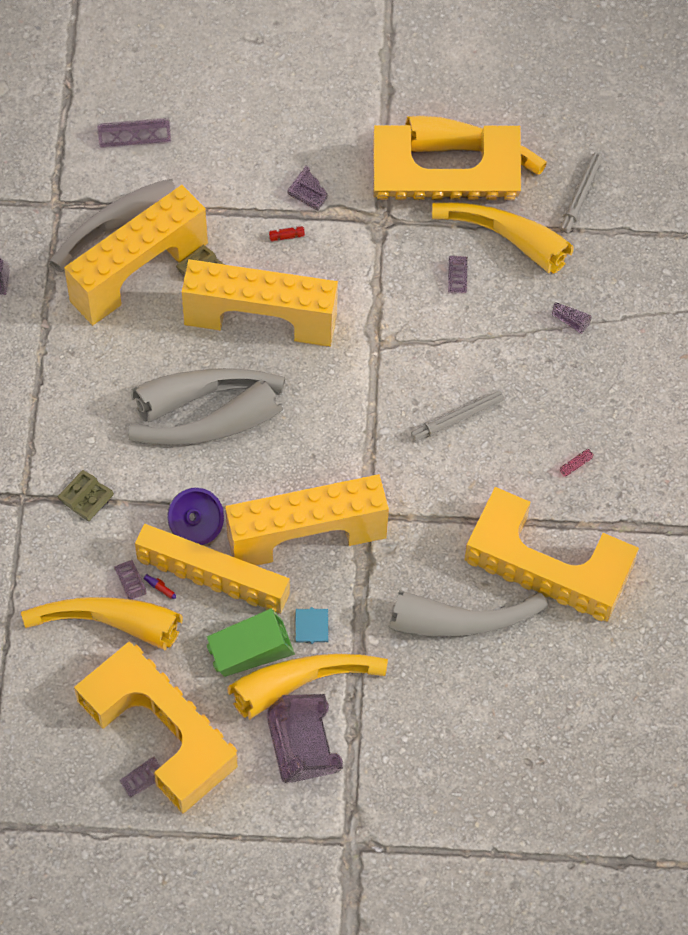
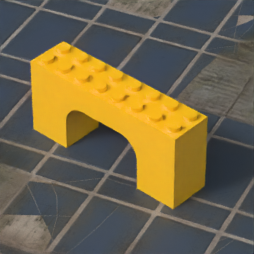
M374 125L373 197H377V200H388V197H395L396 200H406V197H413L414 200H424V197H432V200H442V197H450V200H460L461 197H468V200H479V197H486V200H497V197H504V200H515V197H518L521 192V126H484L481 133V162L473 168L426 169L417 165L412 158L411 125Z
M183 185L177 187L64 267L69 301L92 326L122 305L120 289L124 281L133 272L164 250H167L180 263L201 246L208 244L206 208Z
M188 259L182 287L184 325L221 331L224 313L227 311L283 318L294 326V342L331 347L337 317L338 281Z
M380 474L225 506L227 538L232 557L256 566L272 563L275 546L294 538L333 530H344L349 546L387 538L389 508Z
M495 487L467 542L464 560L469 565L479 566L490 574L500 575L508 582H516L527 590L532 589L542 593L546 598L550 597L557 600L562 605L574 607L580 613H588L596 620L608 622L634 566L639 548L602 533L592 557L586 563L569 565L527 547L521 541L519 535L528 518L531 502Z
M129 641L74 686L76 699L102 729L127 709L141 706L151 710L182 743L179 751L158 768L154 775L156 786L184 814L238 767L237 749L232 743L229 742L227 744L223 739L222 733L217 728L213 729L209 725L210 721L204 714L200 715L196 711V706L190 700L186 701L182 697L183 693L181 690L169 683L170 680L163 672L159 673L156 670L155 663L150 658L146 659L142 655L143 651L138 645L134 646Z

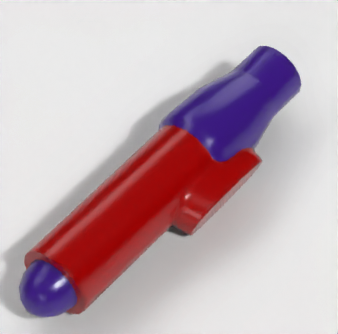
M148 574L144 576L143 579L153 588H156L170 599H176L175 592L166 587L161 579L151 577Z

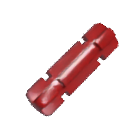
M297 226L296 229L291 227L279 229V231H269L270 241H278L279 238L284 240L295 238V236H305L303 226Z

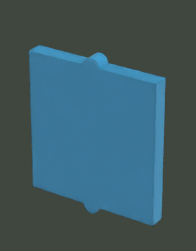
M313 607L310 609H295L296 643L310 642V644H314V642H328V609H314Z

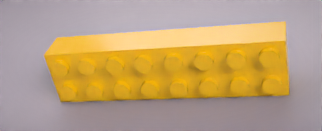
M145 523L135 542L136 556L142 564H151L160 571L172 572L181 579L187 578L197 585H206L215 592L220 593L222 591L234 599H243L252 606L258 605L264 607L265 610L272 608L275 612L281 614L290 595V578Z

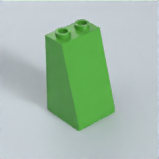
M272 608L207 636L209 642L206 644L207 649L215 659L213 666L216 672H220L224 677L295 655L284 622Z

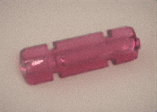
M590 449L584 450L582 454H578L568 461V464L562 465L560 472L563 476H568L571 474V471H575L584 465L585 461H590L593 458V453Z

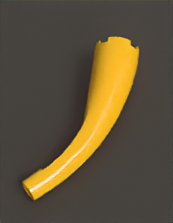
M435 116L406 117L405 125H411V152L481 151V133L483 130L481 127ZM521 145V165L540 175L544 171L547 161Z
M432 203V219L467 221L489 228L516 245L549 274L550 272L555 274L561 270L566 264L564 262L568 254L572 256L574 247L571 243L551 229L530 219L497 208L476 204Z
M110 597L66 599L21 611L25 628L60 619L95 620L117 628L165 651L167 647L171 648L178 637V622H183L182 614L168 608L138 600Z
M322 654L291 659L258 669L243 676L228 686V694L234 695L236 702L233 705L244 718L248 716L250 720L291 692L317 678L340 673H367L368 675L386 676L388 659L359 654Z

